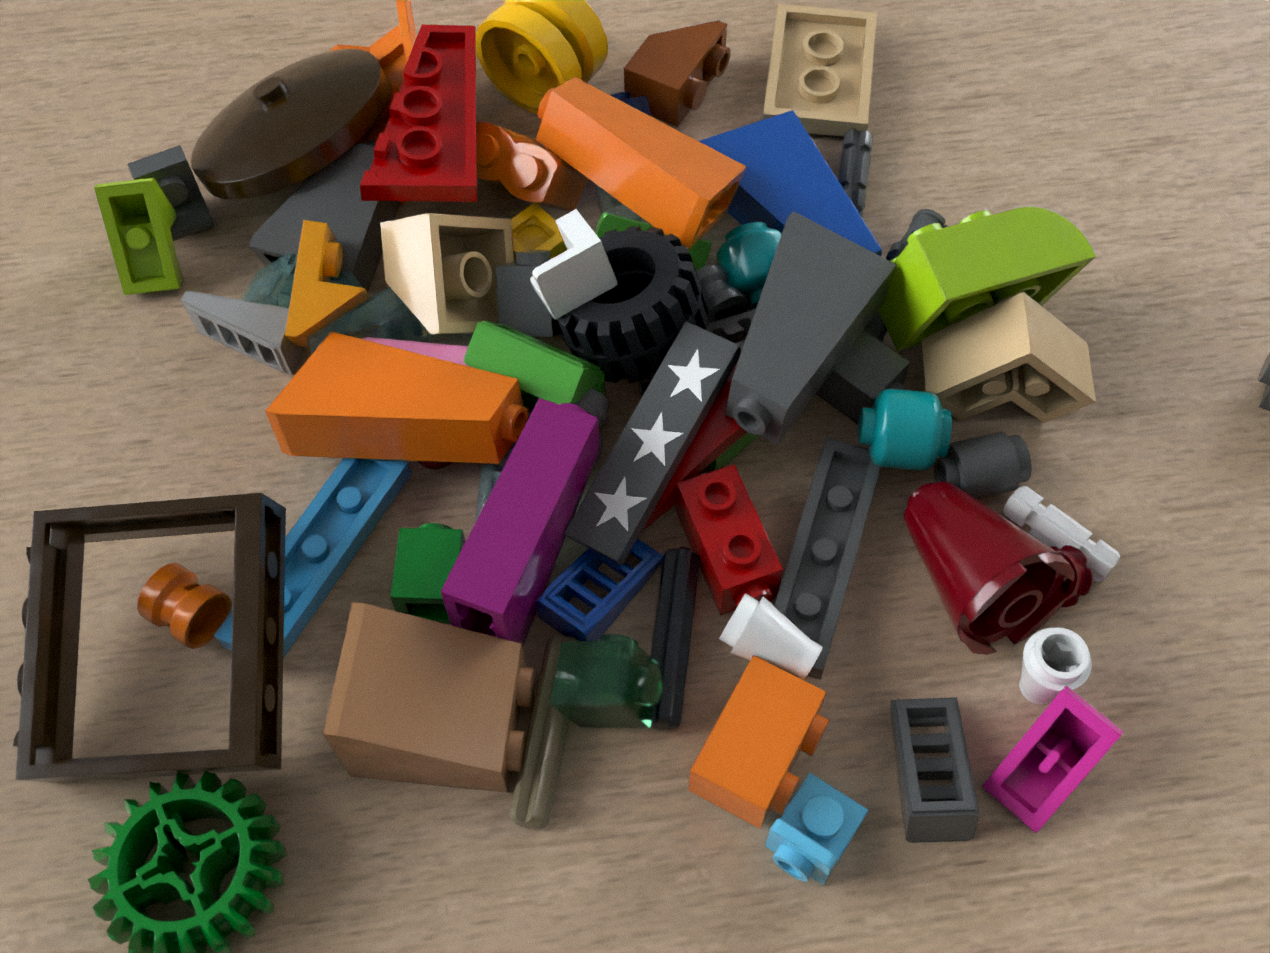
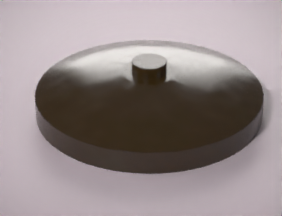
M341 49L324 52L288 65L244 91L210 122L193 149L191 156L192 169L207 191L222 199L242 200L255 198L289 187L335 161L353 147L372 128L388 103L391 91L390 81L377 58L373 54L359 49Z

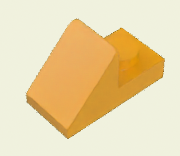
M303 220L285 336L296 346L309 347L372 301V297L365 288L330 283V277L338 278L340 274L343 246L342 243L336 242L337 237L327 223Z

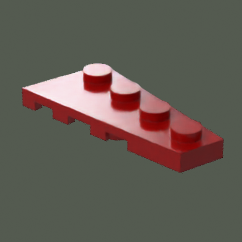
M422 24L403 71L404 81L399 94L395 93L389 108L390 118L384 133L380 132L374 146L372 165L369 171L365 170L360 183L361 201L477 202L475 26Z

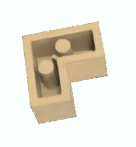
M1025 292L1002 299L996 305L962 321L950 324L945 329L922 339L926 392L936 394L942 409H950L951 415L959 421L1008 401H1013L1042 423H1045L1096 402L1087 342Z

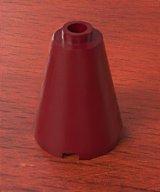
M942 481L924 484L917 488L909 497L904 513V523L959 639L966 644L972 653L988 655L997 652L991 643L1005 636L1014 645L1023 641L1046 624L1063 605L1068 595L1061 589V585L1065 577L1074 582L1075 572L1061 554L951 482Z

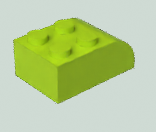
M1020 207L993 215L989 210L978 211L963 219L959 224L942 228L939 223H933L912 233L907 239L908 245L898 257L890 261L896 264L885 301L878 311L896 350L901 351L921 345L923 338L945 329L950 324L962 321L994 306L1002 299L1013 297L1021 292H1025L1042 306L1088 265L1096 255L1083 233L1068 219L1051 210L1039 207Z

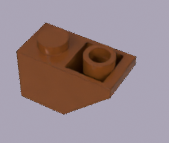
M718 20L649 35L624 67L625 103L649 116L678 127L690 110L696 111L704 99L707 86L714 77H721L727 68L731 53L730 48L726 47L727 24Z

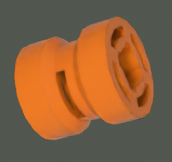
M176 562L166 564L158 569L143 586L137 601V610L140 616L156 626H169L173 638L191 649L200 648L215 637V633L228 617L231 607V600L227 594L210 584H198L196 574Z

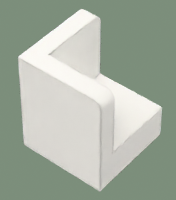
M577 209L555 220L567 251L536 267L532 272L533 276L530 278L534 290L555 320L618 285L601 240Z

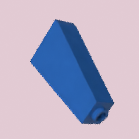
M793 110L699 141L747 166L727 211L741 225L763 222L767 224L768 228H774L782 233L787 218L794 211L881 256L882 248Z

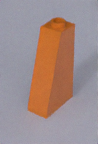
M576 77L556 88H550L544 95L538 108L537 117L542 121L536 141L652 226L662 229L665 235L673 234L678 237L682 246H686L688 250L727 214L747 167Z
M332 331L265 410L282 453L305 457L500 464L512 444L517 442L528 421V410L523 404L517 378Z

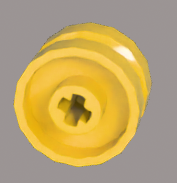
M505 0L504 5L495 9L478 26L476 31V56L487 77L504 96L515 105L533 114H537L539 105L550 88H556L574 77L586 83L589 82L603 66L608 56V38L599 17L586 0Z

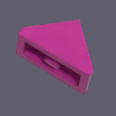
M1065 686L982 787L1037 833L1124 732L1068 686Z

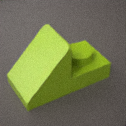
M155 178L96 184L94 190L123 294L130 295L179 289L183 283V278L170 231L177 215Z

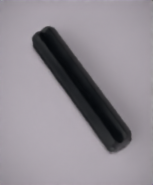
M687 547L668 549L663 556L642 713L644 724L656 730L677 729L681 724L700 565L699 555Z

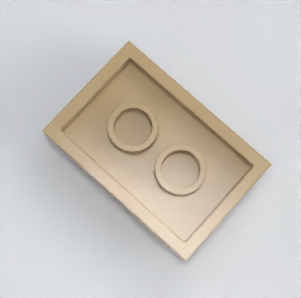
M778 4L763 120L793 110L807 133L845 137V133L852 128L858 131L867 130L877 13Z

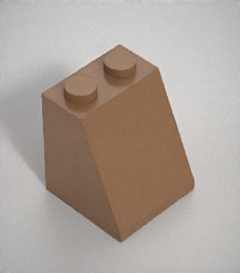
M352 602L323 735L350 777L508 793L511 771L520 772L526 731H520L517 728L520 708H531L535 690V668L526 667L521 643L366 603Z

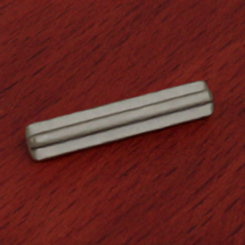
M554 635L551 636L546 644L525 741L521 770L518 773L509 814L512 821L525 828L544 829L550 820L584 653L583 646L579 643V640L571 636Z

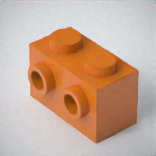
M753 655L690 770L689 791L759 829H762L771 810L783 815L800 781V777L790 773L800 752L802 751L813 756L830 720L820 715L827 692Z

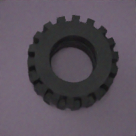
M641 226L628 227L626 231L617 232V229L605 232V236L599 238L618 285L556 319L570 353L600 366V370L604 371L605 381L618 383L622 378H628L629 383L642 381L643 376L652 373L655 376L685 321L707 330L708 325L706 313L709 311L687 247L682 246L680 239L675 235H664L662 229L651 227L646 231H642Z

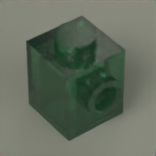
M605 634L600 637V641L562 642L550 705L579 727L650 728L654 705L659 702L662 694L663 684L660 665L639 646L635 639L625 635Z

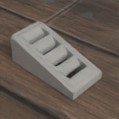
M185 291L181 301L198 333L278 371L290 375L295 374L305 347L296 346L285 336L289 308Z

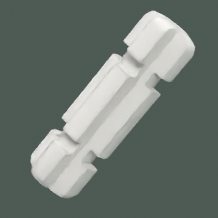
M1021 486L1010 496L1003 509L1005 516L1020 527H1023L1025 524L1031 526L1032 529L1029 533L1049 547L1056 546L1058 549H1062L1065 545H1071L1081 550L1087 557L1086 566L1092 570L1094 581L1101 582L1117 565L1120 559L1118 551L1101 539L1097 544L1090 539L1093 533L1054 505L1050 504L1048 508L1043 506L1041 502L1044 498L1029 487Z

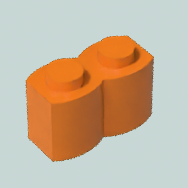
M476 122L478 178L504 185L511 194L524 201L562 211H573L576 209L588 180L586 176L528 136L491 123Z

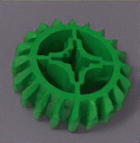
M205 771L195 785L194 780L188 774L177 772L172 791L170 792L159 782H149L148 794L150 800L147 803L141 805L135 799H124L125 809L131 816L123 825L118 822H105L106 832L115 838L112 846L92 850L94 860L107 867V869L87 879L93 891L104 895L92 908L97 917L104 921H111L106 930L111 940L118 944L129 941L128 953H206L207 944L215 953H230L231 941L228 934L236 930L246 938L255 936L256 929L247 920L254 909L262 914L273 912L274 904L262 894L264 888H276L284 885V875L279 870L269 866L287 856L286 847L280 841L272 840L280 831L281 826L273 815H263L267 807L266 802L257 793L246 796V787L239 780L231 778L222 786L221 779L215 773ZM200 818H217L228 821L234 826L220 834L213 829L205 834L196 836L185 827L184 823ZM158 842L155 855L147 864H145L146 859L149 856L151 850ZM185 848L199 859V862H191L197 867L189 875L193 886L179 876L180 872H187L182 868L189 860ZM237 867L231 884L220 897L221 881L228 872ZM182 898L183 902L193 908L195 916L179 921H159L150 917L146 907L157 901L166 905L171 901Z

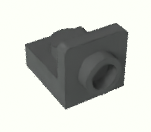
M181 145L127 164L134 180L155 178L176 211L177 218L170 228L173 241L208 229L214 225L212 216Z

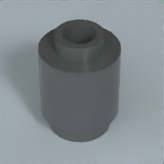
M1003 432L952 442L949 445L946 457L937 458L934 462L936 483L942 481L951 482L975 499L1014 491L1018 488L1019 483L1027 482L1030 479L1032 471L1029 450L1024 440L1019 435L1007 436Z

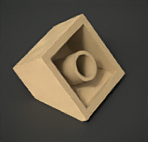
M426 213L380 223L385 281L430 334H472L478 322L485 320L499 323L495 266L514 262L511 219Z

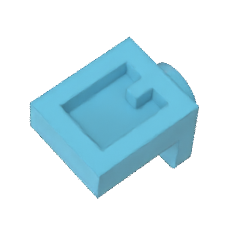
M809 772L780 819L777 818L770 828L765 847L774 852L772 856L774 863L790 876L803 882H808L810 877L824 885L863 822L868 809Z

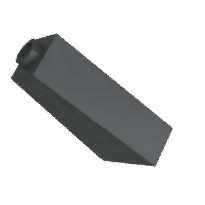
M793 211L786 220L732 378L725 415L734 419L745 431L755 435H762L778 445L883 305L896 264Z

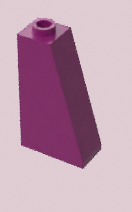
M541 398L538 399L440 591L451 626L521 643L523 648L537 612L536 600L547 587L566 538L564 533L575 515L600 451L598 417L589 415L583 408L571 403L556 404Z

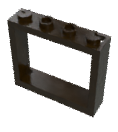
M263 493L34 511L31 547H26L27 558L30 564L28 597L22 607V622L26 630L24 662L20 666L17 676L21 706L19 731L16 733L13 741V747H18L16 780L61 783L176 776L177 772L195 775L204 774L205 771L210 773H229L281 769L285 507ZM235 531L229 749L72 759L84 544L89 542Z

